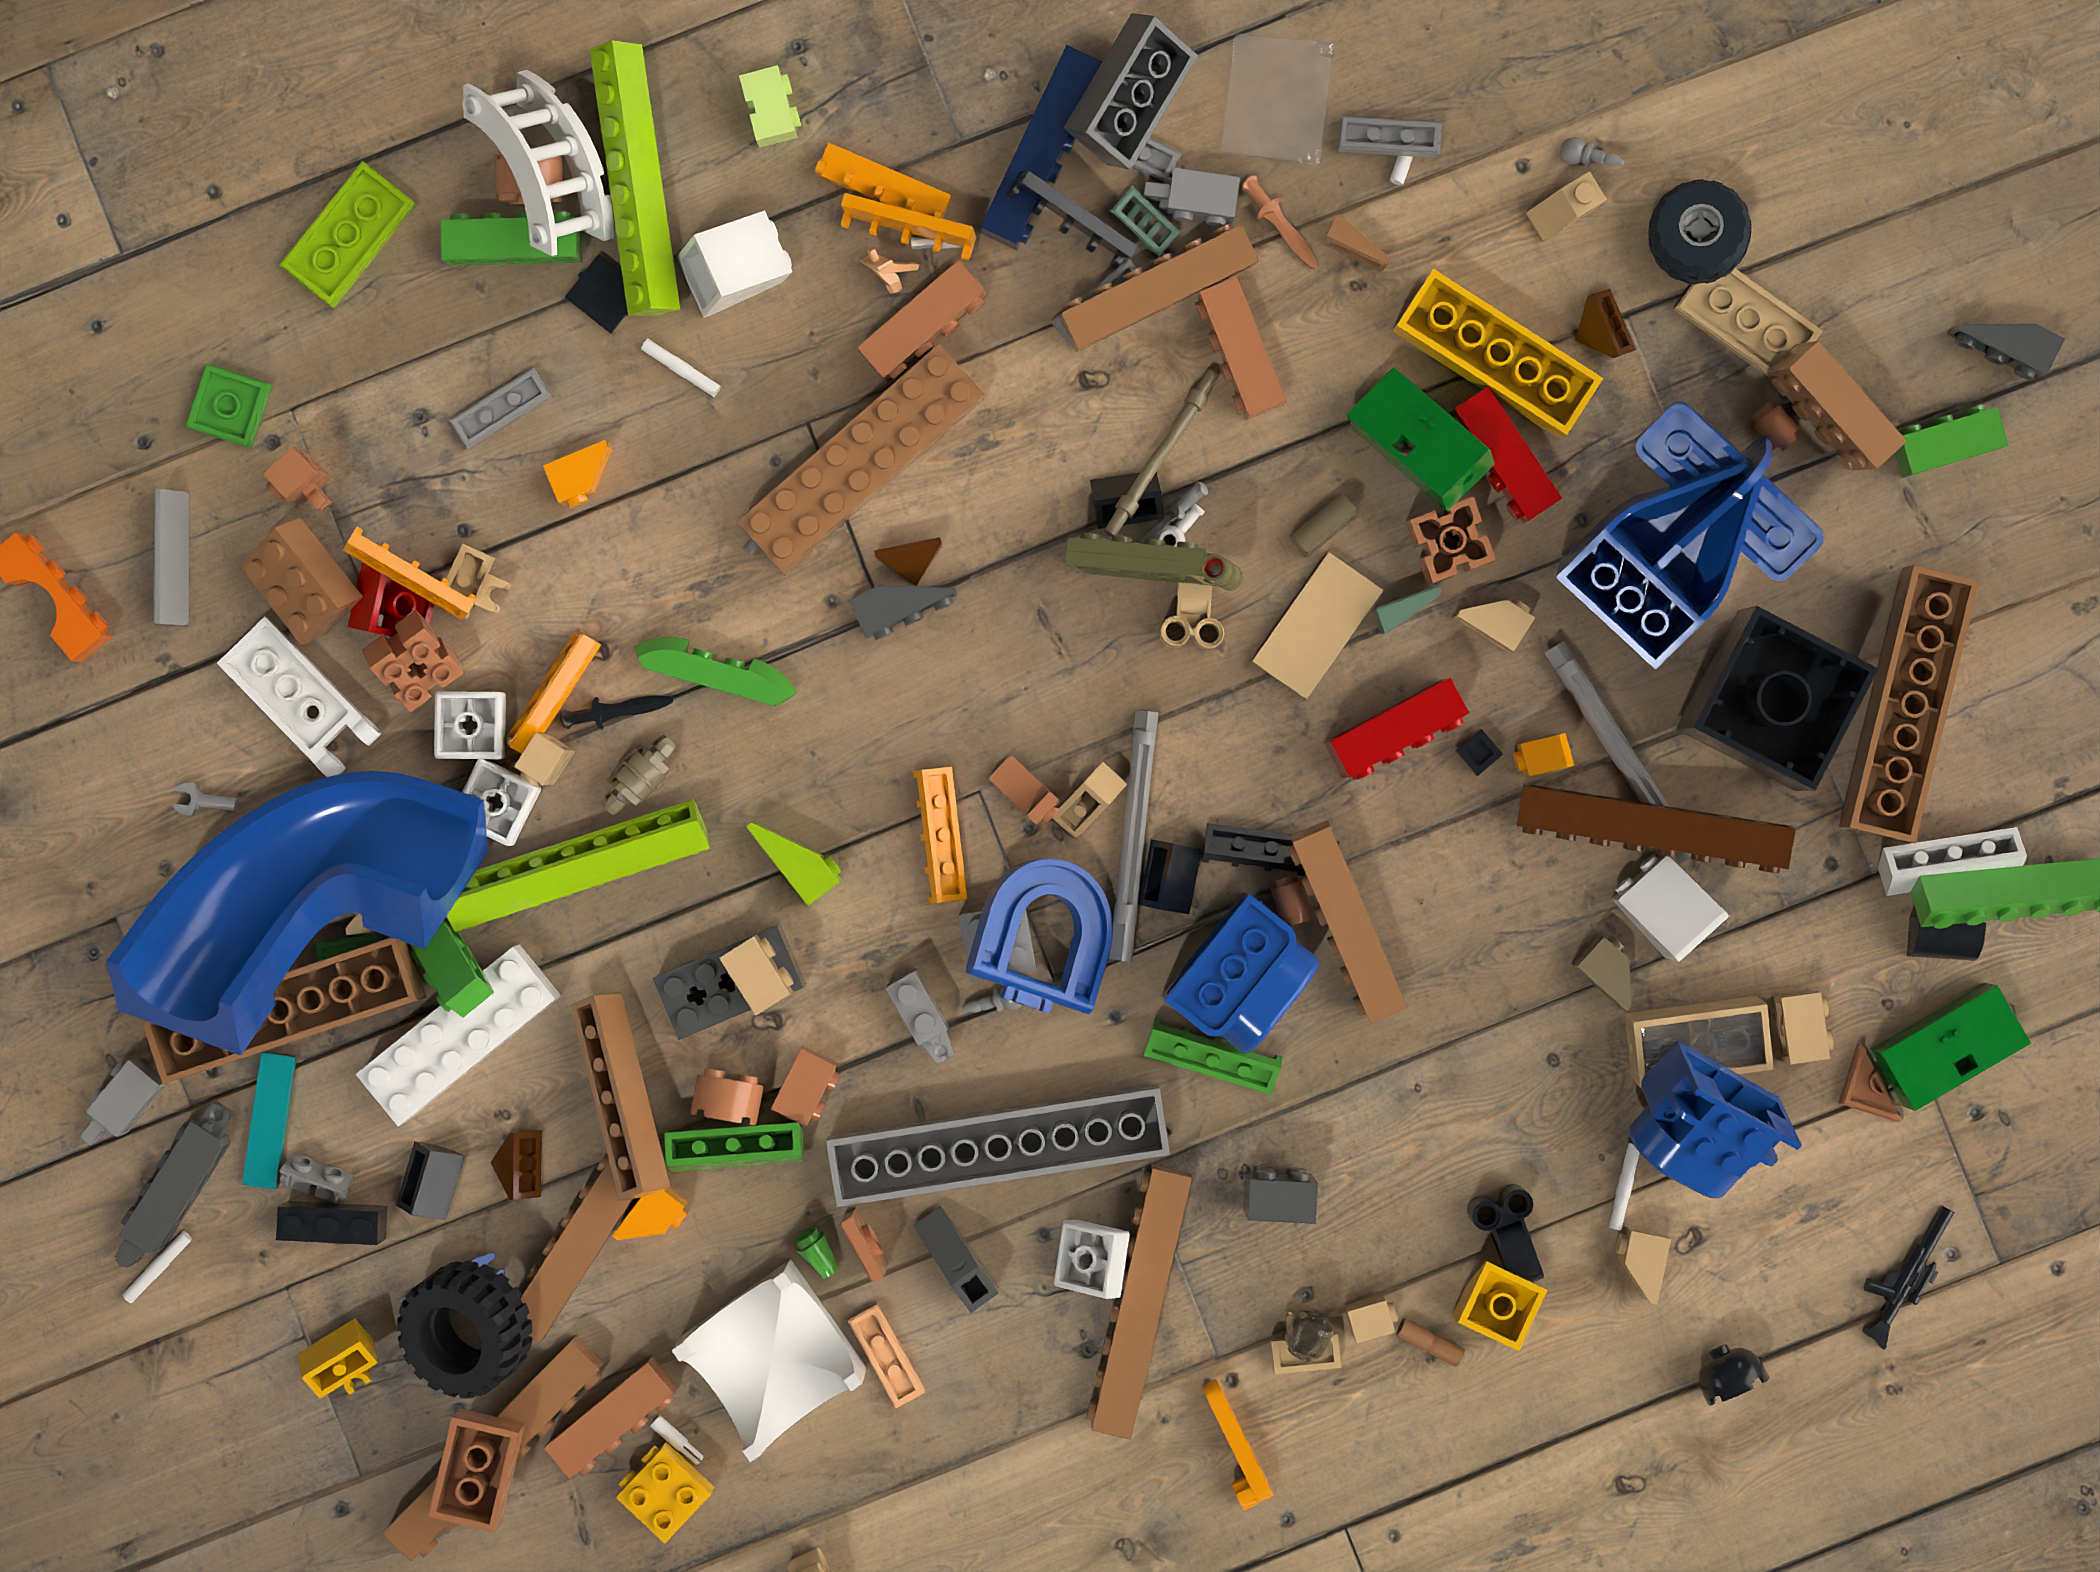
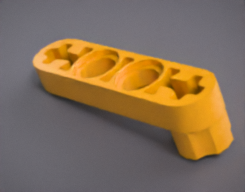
M1214 1379L1202 1385L1203 1392L1245 1475L1232 1482L1231 1485L1243 1510H1246L1274 1496L1218 1380Z

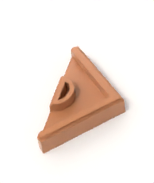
M1856 1045L1838 1103L1900 1123L1901 1116L1898 1115L1882 1079L1867 1055L1866 1048Z

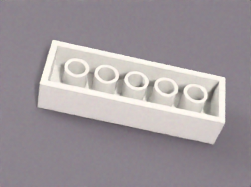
M521 945L513 946L482 971L493 988L494 993L468 1015L462 1018L453 1010L447 1012L440 1005L356 1074L398 1127L408 1122L561 997L560 993Z

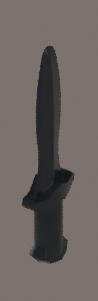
M655 695L638 697L615 704L599 703V698L595 697L592 702V708L572 712L564 709L560 715V721L564 728L568 730L575 724L595 721L598 728L602 730L604 729L602 723L609 719L656 711L670 705L674 699L670 696Z

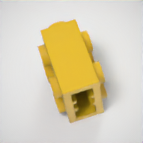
M667 1441L660 1448L654 1445L643 1456L641 1461L644 1465L637 1473L631 1469L618 1483L621 1489L616 1496L664 1544L711 1496L714 1490V1486Z

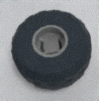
M1698 179L1686 183L1683 182L1666 193L1654 209L1648 229L1650 251L1660 269H1663L1675 280L1688 284H1708L1730 274L1740 264L1750 244L1752 226L1748 213L1749 210L1745 202L1742 201L1738 193L1732 188L1730 189L1714 180Z

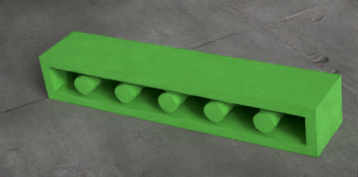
M2100 858L1919 876L1910 893L1921 927L1934 926L1938 929L1960 923L1978 925L1990 920L2009 922L2020 917L2031 916L2033 919H2041L2051 914L2064 913L2066 916H2072L2082 911L2096 910L2100 912Z

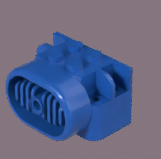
M1244 891L1161 996L1167 1004L1205 1034L1214 1037L1221 1036L1240 1052L1249 1053L1263 1041L1308 985L1319 967V959L1296 941L1295 932L1287 923L1252 895Z
M1678 1040L1643 1078L1641 1087L1649 1105L1631 1123L1629 1128L1630 1138L1634 1146L1654 1168L1695 1192L1714 1199L1723 1197L1751 1167L1756 1166L1758 1163L1761 1162L1767 1166H1773L1778 1161L1774 1147L1780 1141L1796 1150L1802 1146L1777 1095Z

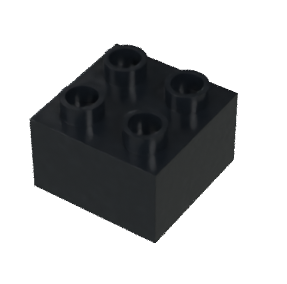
M1759 606L1737 610L1676 729L1794 791H1816L1879 669Z

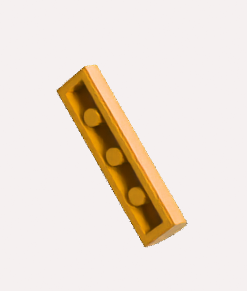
M579 629L573 632L507 734L505 741L512 749L523 754L536 732H546L601 646L599 642Z

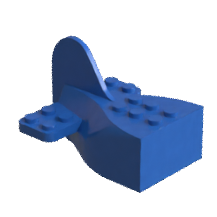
M1681 401L1673 402L1639 435L1635 446L1638 456L1670 486L1639 494L1618 505L1561 557L1556 575L1560 582L1655 669L1718 608L1730 586L1740 552L1747 556L1769 578L1775 581H1783L1800 568L1822 546L1824 540L1823 530L1763 474L1772 459V442L1767 437L1762 436L1756 439L1740 453L1690 405Z

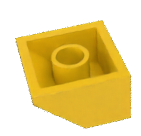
M1485 1261L1466 1285L1452 1317L1458 1323L1520 1351L1548 1290Z

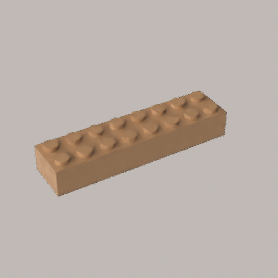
M939 343L737 521L738 524L785 576L984 400V393Z
M1916 565L1902 568L1878 665L1879 670L1876 673L1839 827L1903 843H1916L1979 585L1978 580Z
M391 937L287 972L274 991L276 1005L242 1055L141 1020L162 1085L427 998L416 962L410 954L412 952L410 944Z

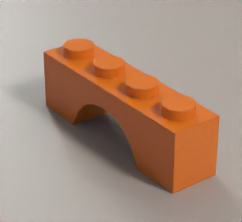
M15 532L0 545V577L6 584L20 586L27 583H37L44 587L52 596L56 606V622L50 634L51 638L71 661H85L113 637L106 629L109 627L108 622L97 611L92 613L85 604L88 601L86 596L76 586L73 585L71 587L63 578L66 575L65 571L54 560L49 562L42 553L44 547L37 538L31 534L28 536Z

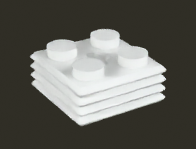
M437 691L435 693V758L504 759L505 693ZM469 716H472L473 721L478 724L477 729H473L471 735H469L468 729H463V722H469Z
M478 759L462 793L484 800L487 837L506 846H513L542 788L539 785L535 787L520 778L519 775L487 759ZM500 794L501 801L504 803L503 807L496 808L493 811V804L489 801V798L491 796L497 797Z
M1077 1219L1064 1220L1062 1223L1054 1285L1105 1299L1119 1298L1121 1296L1129 1232Z

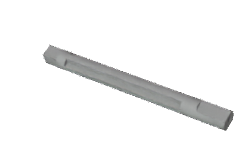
M1564 640L1545 652L1546 657L1638 801L1669 806ZM1678 852L1675 859L1680 864L1690 859L1691 854Z
M1135 710L1117 894L1113 915V936L1109 959L1132 962L1158 712Z

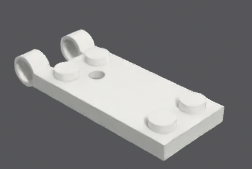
M264 616L217 662L326 777L339 775L346 769L343 763L325 747L347 726L368 746L382 734L376 725L365 717L269 617ZM314 705L318 708L319 714L316 718L308 716L307 710L310 706Z

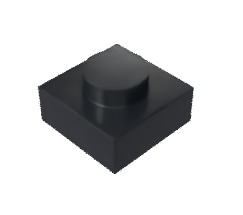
M1479 729L1455 750L1475 776H1479L1503 755L1482 729Z

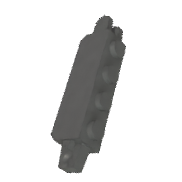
M216 1101L208 1107L200 1118L190 1123L186 1121L180 1127L175 1136V1139L178 1140L172 1151L167 1150L157 1164L160 1171L154 1180L150 1178L144 1184L139 1193L143 1198L136 1208L131 1207L121 1221L124 1228L119 1236L125 1240L115 1256V1261H117L119 1267L128 1268L140 1262L139 1260L142 1259L141 1257L145 1253L155 1252L167 1246L230 1146L229 1136L224 1132L232 1116V1110Z

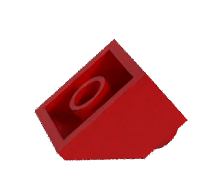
M361 563L356 588L363 597L351 609L347 627L392 637L397 633L395 625L415 610L430 624L434 608L432 602L367 564Z

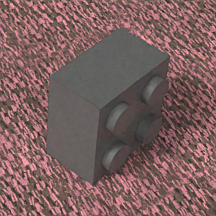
M1254 1166L1253 1171H1245L1243 1211L1247 1220L1316 1224L1318 1183L1312 1174L1307 1173V1169L1291 1167L1287 1168V1173H1279L1273 1171L1274 1168L1270 1166Z

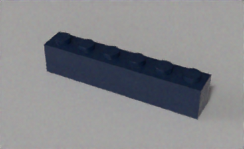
M1066 45L980 226L981 234L1015 250L1018 249L1021 242L1027 244L1034 229L1030 222L1034 215L1031 211L1036 200L1022 190L1013 199L1007 195V192L1019 172L1024 171L1032 172L1047 184L1049 182L1056 183L1063 165L1059 164V160L1063 152L1070 153L1076 141V138L1067 132L1064 126L1102 64V61Z

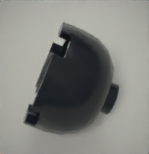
M1727 1344L1709 1351L1711 1358L1702 1364L1699 1371V1385L1709 1406L1715 1404V1397L1720 1396L1722 1402L1754 1389L1752 1385L1755 1382L1754 1380L1759 1378L1761 1383H1765L1770 1379L1764 1365L1754 1353L1744 1348L1729 1349Z

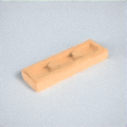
M878 1303L848 1319V1323L895 1408L925 1393V1388Z

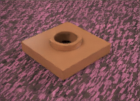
M854 1208L845 1213L840 1226L871 1282H876L884 1277L887 1269V1264L881 1255L883 1254V1249L870 1225L864 1224L858 1211Z

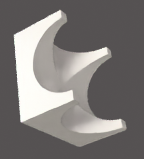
M791 1259L681 1335L672 1349L679 1362L685 1361L695 1368L721 1400L737 1428L743 1445L742 1452L749 1462L759 1457L778 1436L813 1409L846 1390L853 1391L863 1383L867 1369Z

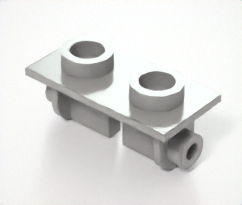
M293 1153L279 1171L282 1173L280 1181L285 1183V1187L308 1194L312 1184L316 1185L315 1196L337 1204L338 1201L345 1202L349 1192L346 1189L355 1177L354 1174L345 1172L339 1167L328 1166L314 1161L307 1156Z

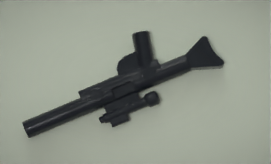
M1944 1206L1941 1207L1920 1246L1917 1244L1913 1246L1900 1271H1888L1881 1282L1870 1278L1865 1281L1864 1290L1866 1292L1882 1296L1888 1301L1879 1318L1862 1331L1871 1337L1883 1350L1887 1347L1890 1325L1911 1288L1915 1289V1291L1909 1295L1908 1301L1917 1305L1927 1283L1933 1284L1939 1273L1935 1271L1937 1265L1935 1262L1932 1261L1929 1266L1925 1264L1955 1213Z

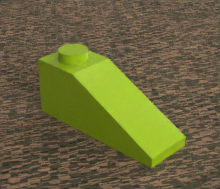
M751 822L746 826L807 906L813 904L842 881L838 876L842 870L831 856L825 859L822 854L756 822Z

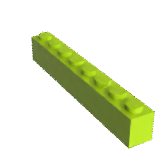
M611 40L589 50L628 316L659 317L680 310L643 48L642 44Z
M692 799L478 869L451 908L447 918L454 932L497 918L506 917L509 914L530 907L539 906L561 897L570 896L573 893L600 886L625 876H631L637 872L664 865L689 855L698 854L701 851L710 849L705 823L695 800Z

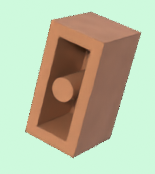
M803 1046L771 1109L806 1127L811 1119L817 1122L826 1105L821 1102L826 1089L832 1092L841 1075L836 1072L839 1063Z

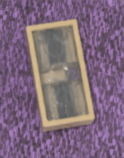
M1758 996L1625 1013L1631 1078L1640 1088L1645 1075L1677 1040L1737 1074L1774 1070L1768 1007Z

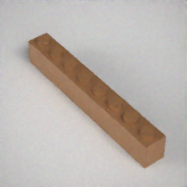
M1152 1164L1150 1172H1143L1139 1191L1145 1192L1142 1205L1136 1204L1133 1213L1132 1224L1137 1225L1135 1237H1129L1126 1257L1130 1258L1127 1270H1124L1121 1297L1119 1303L1113 1302L1109 1322H1114L1112 1335H1105L1101 1354L1107 1355L1104 1368L1098 1367L1094 1381V1387L1099 1388L1097 1400H1090L1086 1419L1092 1420V1431L1131 1440L1192 1177L1190 1173Z
M577 1335L496 1416L525 1424L517 1462L532 1448L528 1442L536 1434L542 1438L554 1426L555 1422L552 1418L557 1412L561 1410L564 1414L567 1413L579 1400L575 1394L583 1386L589 1390L602 1377L598 1371L604 1362ZM437 1477L382 1533L409 1561H412L418 1554L424 1558L438 1544L434 1538L442 1530L448 1534L457 1525L456 1523L428 1517Z

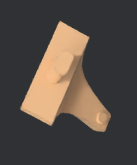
M872 247L866 250L868 256L859 260L872 269L886 283V288L890 294L902 289L900 278L896 272L916 271L919 268V264L916 262H893L889 258L878 255L875 248Z

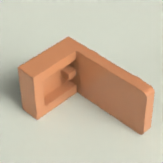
M1009 756L989 777V780L1036 825L1041 820L1047 824L1059 811L1055 806L1059 799L1013 756Z

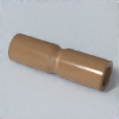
M1406 1318L1403 1319L1396 1333L1397 1337L1422 1350H1427L1431 1355L1454 1367L1459 1365L1465 1349L1440 1336L1434 1335L1431 1331Z

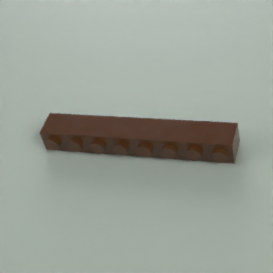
M1525 783L1522 786L1517 816V826L1523 827L1522 832L1528 834L1542 835L1543 830L1556 832V838L1576 841V836L1590 837L1589 843L1610 846V841L1624 843V849L1643 852L1644 846L1658 848L1657 854L1677 857L1678 852L1689 853L1692 860L1711 862L1712 857L1725 859V865L1745 868L1746 863L1758 864L1760 871L1779 873L1780 868L1789 869L1796 829L1790 825Z

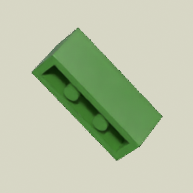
M1980 405L1964 410L1966 417L1954 420L1953 415L1950 414L1932 420L1933 427L1922 430L1921 425L1917 424L1901 429V434L1907 442L1895 454L1902 477L1905 478L2009 446L1998 407L1986 410L1985 405Z
M446 918L425 949L411 944L413 951L410 953L412 958L419 966L425 969L424 979L433 989L437 990L438 995L435 998L447 1012L453 1010L464 1018L494 993L493 988L460 932H454Z

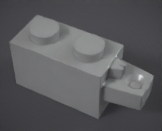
M1174 167L1172 178L1164 177L1163 184L1146 182L1143 196L1147 200L1160 202L1159 208L1167 210L1166 214L1173 215L1174 220L1192 222L1193 218L1205 219L1208 225L1223 227L1226 223H1233L1240 177Z
M917 969L888 984L885 988L917 1045H923L937 1064L953 1056L955 1052L946 1031L949 1026Z
M140 1057L129 1059L128 1061L123 1059L110 1074L114 1077L106 1087L104 1085L100 1086L90 1097L89 1101L92 1102V1105L86 1111L88 1114L86 1118L91 1123L80 1136L89 1145L97 1143L104 1134H107L109 1137L112 1135L119 1137L127 1134L167 1086L168 1083L162 1085L159 1073Z

